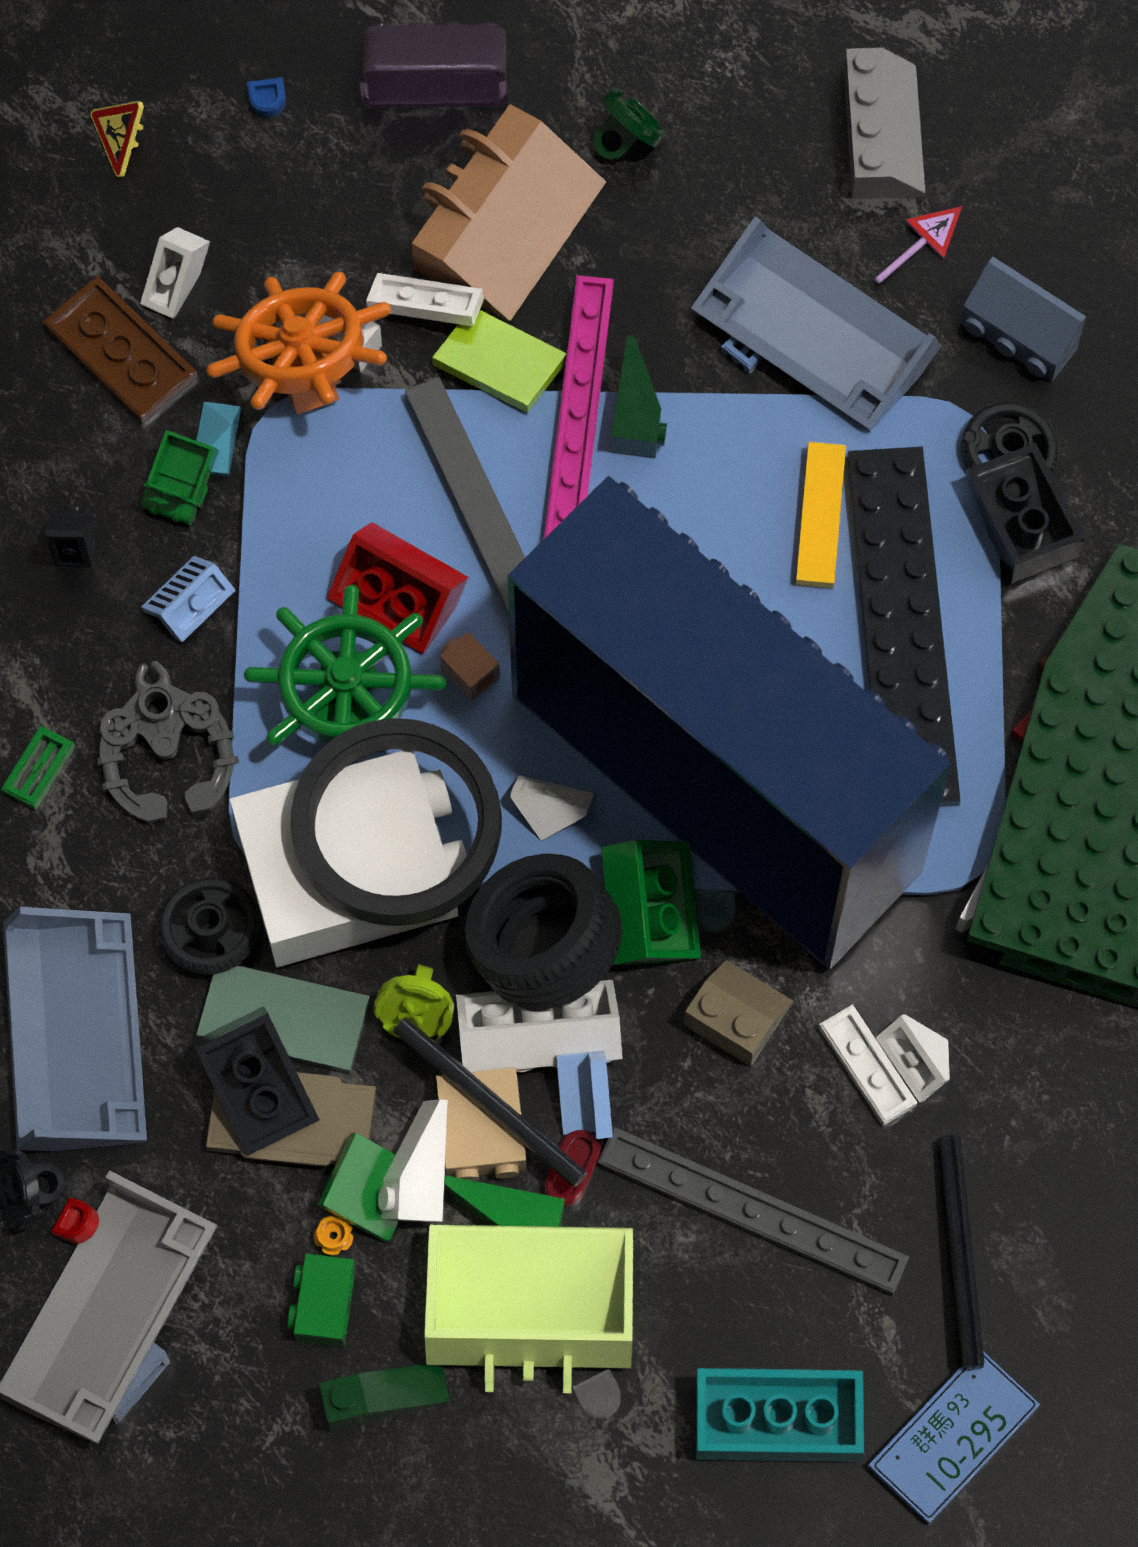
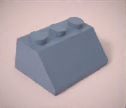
M992 256L963 306L960 323L973 336L983 337L994 344L995 348L1002 355L1014 357L1023 363L1033 375L1044 377L1053 382L1077 351L1086 316Z

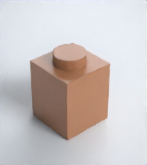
M469 632L460 639L458 637L451 639L441 650V671L471 702L500 678L499 662Z

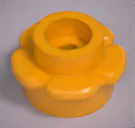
M325 1217L319 1222L318 1228L314 1231V1242L316 1246L322 1248L323 1253L338 1255L341 1250L346 1251L352 1245L353 1235L350 1232L352 1231V1226L339 1217ZM332 1232L337 1233L336 1239L330 1238Z

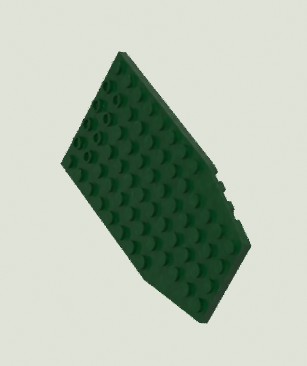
M1119 543L1043 668L966 941L1002 952L999 961L1000 965L1134 1007H1138V549Z

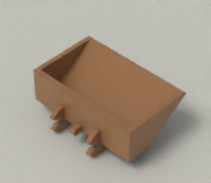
M509 104L487 137L473 130H462L459 136L464 140L460 146L472 158L464 170L454 164H449L445 173L456 180L449 190L432 182L423 185L422 189L426 192L423 200L435 211L411 243L414 270L435 282L481 288L484 295L481 307L506 321L512 320L606 183L595 170L541 120Z

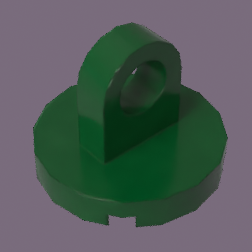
M615 87L611 88L602 98L604 105L611 115L598 128L594 136V146L598 154L605 159L611 160L623 158L639 140L656 147L666 136L664 130L658 131L661 128L659 121L636 99L633 100L631 97L627 101L620 97L623 94V90ZM612 130L619 133L622 140L620 148L615 152L610 151L605 145V137Z

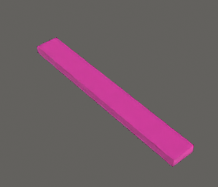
M579 275L576 278L544 539L588 496L614 279Z

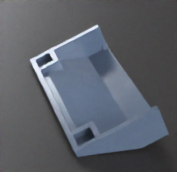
M756 216L691 307L692 310L870 431L874 429L916 382L941 347L935 336L930 333L928 335L924 334L773 233Z
M19 907L3 921L17 1149L62 1151L146 1142L147 1131L131 914Z

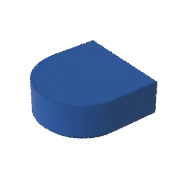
M283 77L247 82L250 106L254 113L268 118L274 117L283 111L286 105Z

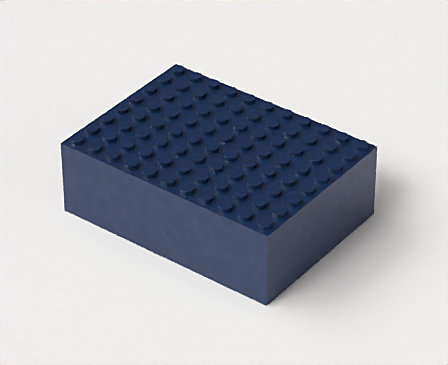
M608 475L507 575L512 696L679 841L689 842L690 850L830 970L923 872L951 762L948 761L949 758L946 752L940 746L933 742L928 744L918 736L916 728L909 720L900 715L896 717L887 710L884 701L877 693L870 689L865 691L855 683L852 674L846 667L840 663L833 664L824 657L821 648L815 641L806 636L802 638L793 631L790 622L784 615L776 610L771 612L762 605L759 596L753 589L745 584L740 586L730 578L728 570L721 562L713 558L709 560L699 552L697 544L690 536L685 533L679 535L668 526L667 519L659 510L653 507L648 509L638 500L635 491L624 482L618 484Z

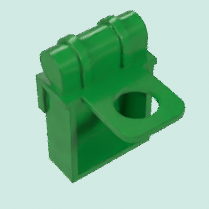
M166 430L148 480L143 485L146 487L141 501V508L150 511L153 515L159 514L173 519V522L178 524L191 525L196 516V507L201 508L209 488L206 485L219 450L210 445Z

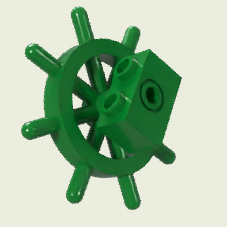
M348 585L344 589L342 614L323 617L307 626L287 607L279 608L276 612L277 619L294 636L283 653L279 668L249 667L244 672V678L248 682L279 684L282 703L289 716L268 732L266 736L267 742L272 746H276L296 729L300 728L309 736L328 743L341 733L355 726L380 719L400 718L409 702L411 690H443L446 687V679L443 676L411 674L410 661L401 643L422 625V616L419 613H412L390 631L383 624L371 618L358 615L359 589L355 585ZM340 637L339 651H329L322 644L323 641ZM356 637L374 643L366 652H355ZM308 652L321 664V670L298 668ZM387 655L392 662L395 673L377 672V667L373 665ZM295 684L319 685V691L302 703L296 692ZM387 688L393 689L388 701L382 707L368 692L369 689Z

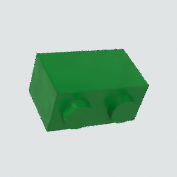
M305 1254L304 1266H296L294 1289L300 1290L298 1305L290 1306L288 1329L294 1330L296 1342L345 1348L356 1272L354 1259Z

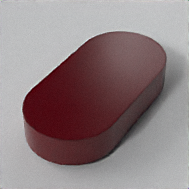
M586 1130L570 1132L565 1136L559 1147L587 1171V1175L580 1184L574 1188L552 1168H550L545 1179V1194L563 1198L564 1208L573 1207L581 1201L600 1158V1143L595 1135Z

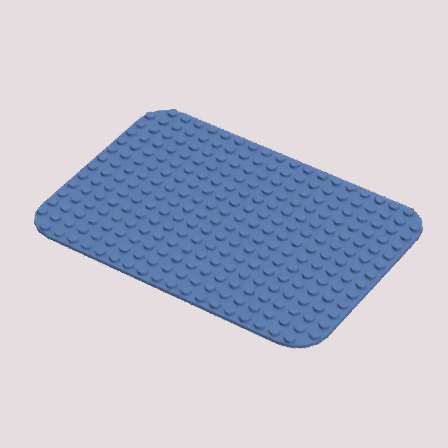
M336 388L339 400L299 415L296 414L288 397L271 406L252 430L245 461L232 727L234 739H232L234 756H238L239 763L234 764L229 788V815L233 839L244 854L230 798L300 779L312 758L327 744L309 736L298 728L276 746L270 745L266 740L268 732L289 716L282 703L279 684L248 682L244 678V672L249 667L279 668L283 653L294 637L277 619L276 612L279 608L287 607L305 626L323 617L342 614V607L327 599V596L352 535L371 522L469 577L455 610L425 653H421L401 642L410 661L411 674L441 675L446 679V687L441 691L411 690L409 702L400 718L434 724L456 735L477 753L493 779L501 804L502 832L494 862L489 873L477 889H480L495 872L507 864L526 856L548 853L570 856L584 863L586 867L592 870L605 888L601 847L632 840L679 841L512 696L509 615L406 399L405 390L407 389ZM446 390L526 557L544 540L562 391H544L530 411L526 413L483 390ZM600 392L588 495L608 475L618 484L620 482L628 484L635 491L638 500L648 509L653 507L659 510L667 519L668 526L679 535L685 533L690 536L697 544L699 552L709 560L713 558L721 562L728 570L730 578L740 586L745 584L753 589L759 596L762 605L771 612L776 610L784 615L790 622L793 631L802 638L806 636L815 641L821 648L822 655L833 664L840 663L846 667L852 674L853 681L865 691L870 689L847 453L853 450L923 446L961 801L959 806L939 808L923 872L901 895H933L956 891L982 876L990 859L1005 806L1006 789L1000 557L986 530L966 474V470L969 468L965 465L961 451L964 430L973 416L948 401L923 396H902L874 429L870 431L819 395L656 393L661 406V423H667L665 445H657L656 458L611 453V434L618 392ZM808 442L846 445L834 589L796 585ZM983 452L978 454L982 463L992 460L990 453ZM467 632L499 662L500 678L472 702L441 671L440 667L442 648L455 637L460 639ZM340 637L323 641L322 644L329 651H339ZM356 637L355 652H366L374 643ZM308 652L298 669L321 670V664ZM387 655L373 665L377 667V672L395 673L392 662ZM295 684V689L301 702H306L318 692L319 685ZM376 688L369 689L368 692L383 707L391 696L393 689ZM392 749L374 752L355 760L349 765L403 750ZM414 751L420 773L440 768L445 781L452 814L434 819L442 845L462 840L468 855L476 836L478 813L470 790L462 778L447 764L428 754ZM521 775L594 793V797L585 817L541 841L510 798L511 791L518 776ZM690 850L695 892H738Z

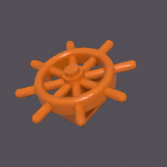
M335 272L324 289L301 287L283 291L278 280L274 277H269L264 282V287L269 297L254 305L242 319L221 314L213 318L212 323L216 329L235 333L234 346L236 355L209 364L206 369L207 375L211 378H217L241 369L245 377L259 387L250 401L251 406L256 410L263 409L274 392L287 394L297 415L323 405H329L339 400L335 385L341 383L340 378L348 373L357 361L377 366L385 364L387 356L383 351L363 347L364 335L361 325L388 316L391 312V307L386 302H380L356 311L347 299L338 294L346 282V276L342 272ZM306 314L305 318L295 315ZM324 315L333 318V320L319 324ZM280 320L282 322L280 328L271 326ZM345 332L341 342L327 339L333 335ZM258 338L267 340V344L254 348ZM272 358L273 366L262 361Z

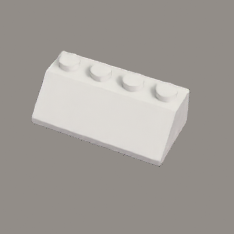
M613 980L600 981L590 992L576 1001L560 1007L542 1010L524 1009L514 1006V1004L503 1000L494 991L456 995L462 1063L470 1072L516 1067V1072H526L533 1068L547 1066L557 1068L556 1055L604 1051L606 1063L612 1060L623 1059L620 1018Z

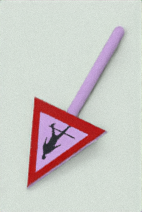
M962 206L906 219L905 222L921 238L875 278V282L881 283L926 243L944 259Z

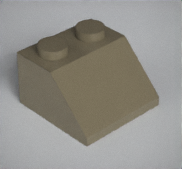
M725 960L705 981L685 1011L684 1026L751 1067L792 1005L793 1000L730 961Z

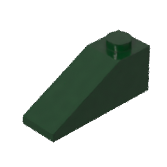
M627 335L611 434V453L656 458L657 445H665L667 423H661V406L635 336Z
M422 1364L364 1372L319 1383L331 1432L450 1403L442 1365Z

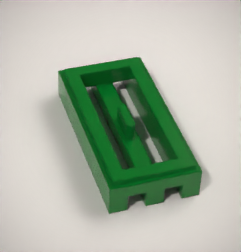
M40 725L1 788L2 793L8 797H14L17 802L25 803L29 808L36 811L75 748L74 742ZM45 739L50 740L20 790L15 788ZM59 745L62 746L32 796H30L29 793Z

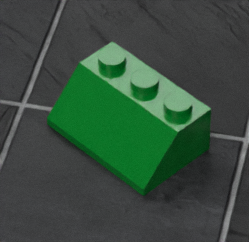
M632 840L601 847L605 889L618 907L620 919L622 920V940L613 965H642L700 959L701 950L690 843L683 841Z

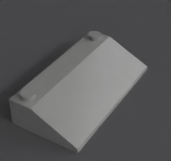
M111 1171L106 1176L109 1185L108 1192L97 1210L99 1215L97 1230L90 1239L77 1245L0 1383V1399L96 1444L99 1443L217 1228L216 1224Z

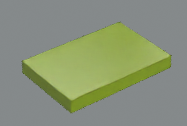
M480 310L474 326L458 324L432 357L433 365L528 413L566 363L567 353Z

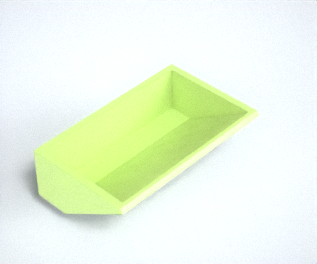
M429 1225L425 1318L426 1365L485 1366V1392L494 1391V1366H523V1381H534V1367H563V1393H571L572 1367L631 1368L633 1228Z

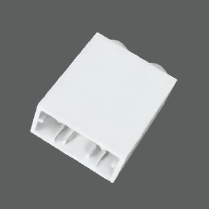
M403 750L346 766L330 782L320 800L315 821L316 840L326 861L338 875L365 891L393 896L409 895L424 891L448 878L467 856L462 840L442 845L434 819L452 814L445 781L440 768L420 773L415 753L412 750ZM300 779L230 798L236 827L276 968L458 917V907H456L452 911L427 922L405 926H384L361 921L343 913L327 902L315 890L304 874L294 852L290 827L291 809L294 793Z

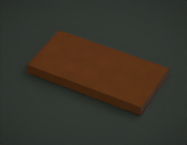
M99 276L95 277L42 322L44 328L142 424L198 378L197 371Z

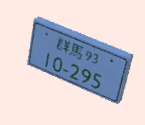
M984 1353V1367L982 1369L965 1370L961 1367L868 1465V1468L929 1525L1037 1410L1040 1404Z

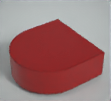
M70 1197L51 1233L59 1239L73 1244L83 1243L90 1239L97 1230L99 1215L86 1202Z

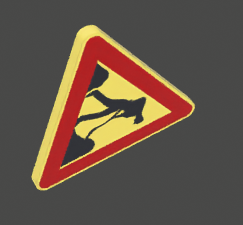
M136 101L94 109L91 112V118L117 177H124L132 148L138 146L135 137L137 130L143 129V126L139 123L144 108L142 102Z

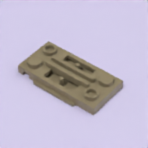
M297 1072L320 1120L248 1156L214 1089L206 1144L207 1151L241 1154L244 1158L323 1167L330 1164L336 1165L350 1133H358L370 1140L376 1087L341 1083L340 1078L336 1076Z

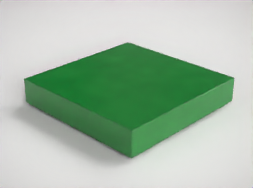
M350 1133L317 1206L383 1242H389L399 1221L381 1220L382 1211L379 1208L378 1196L380 1189L383 1187V1179L395 1154L358 1133Z

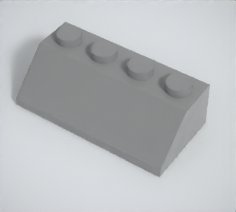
M884 48L846 49L843 74L852 199L925 197L916 65Z

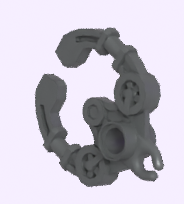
M158 661L151 663V668L159 674L158 682L153 685L148 684L144 680L148 665L145 663L140 664L135 674L136 693L122 709L115 708L107 712L101 720L100 757L97 758L98 766L103 769L105 783L102 786L104 793H110L117 804L129 815L146 823L167 820L168 803L166 798L153 792L136 796L129 789L128 779H120L118 764L124 762L121 749L133 746L139 736L146 739L158 758L170 759L178 752L181 732L185 726L195 733H209V745H217L219 759L213 761L215 771L211 781L196 783L185 792V800L192 815L211 811L222 800L229 788L234 764L239 763L238 756H234L233 731L229 730L215 698L206 692L189 694L172 686L167 669ZM155 699H162L168 703L166 710L160 714L150 713L147 707Z

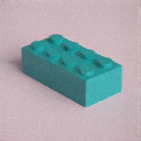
M697 1369L696 1460L861 1462L864 1454L863 1371Z

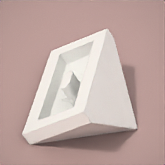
M519 775L511 791L510 798L542 841L585 817L593 801L594 793Z
M906 1014L897 1018L876 1037L919 1103L925 1101L950 1079L948 1040Z

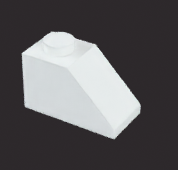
M178 227L159 237L140 304L168 317H176L200 276L210 241Z

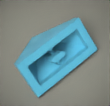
M210 402L203 403L196 441L219 450L210 475L229 477L241 406Z

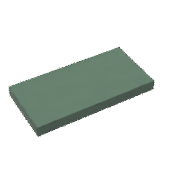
M231 967L230 970L225 972L220 971L218 974H213L196 1035L197 1038H200L264 1006L292 1061L351 1074L370 1004V996L246 967Z

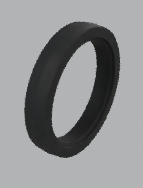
M402 718L380 719L355 726L341 733L321 748L309 762L294 793L290 823L291 839L297 860L307 879L315 890L332 906L351 917L372 924L384 926L414 925L430 921L452 911L467 900L481 885L490 871L500 843L502 832L501 804L497 789L487 767L477 753L459 737L434 724L419 720ZM392 749L418 751L447 764L467 785L478 813L476 836L462 864L439 884L418 893L399 896L375 894L347 882L336 873L324 858L317 843L315 833L316 814L320 800L334 777L346 766L363 756Z

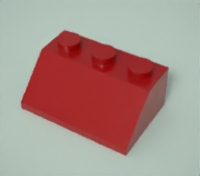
M371 522L352 535L327 599L343 607L345 587L355 585L359 589L358 615L371 618L383 624L390 631L410 614L419 613L423 618L422 625L402 642L421 653H425L455 610L469 577Z

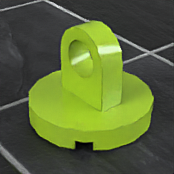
M418 964L414 976L394 977L383 983L376 995L374 1014L377 1020L379 1017L384 1023L383 1028L389 1034L400 1038L394 1033V1029L405 1017L411 1020L429 1037L437 1035L438 1038L449 1029L453 1019L454 1003L450 994L441 985L431 981L433 968Z

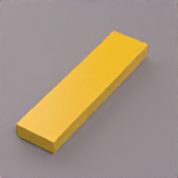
M808 442L796 585L834 589L846 445Z

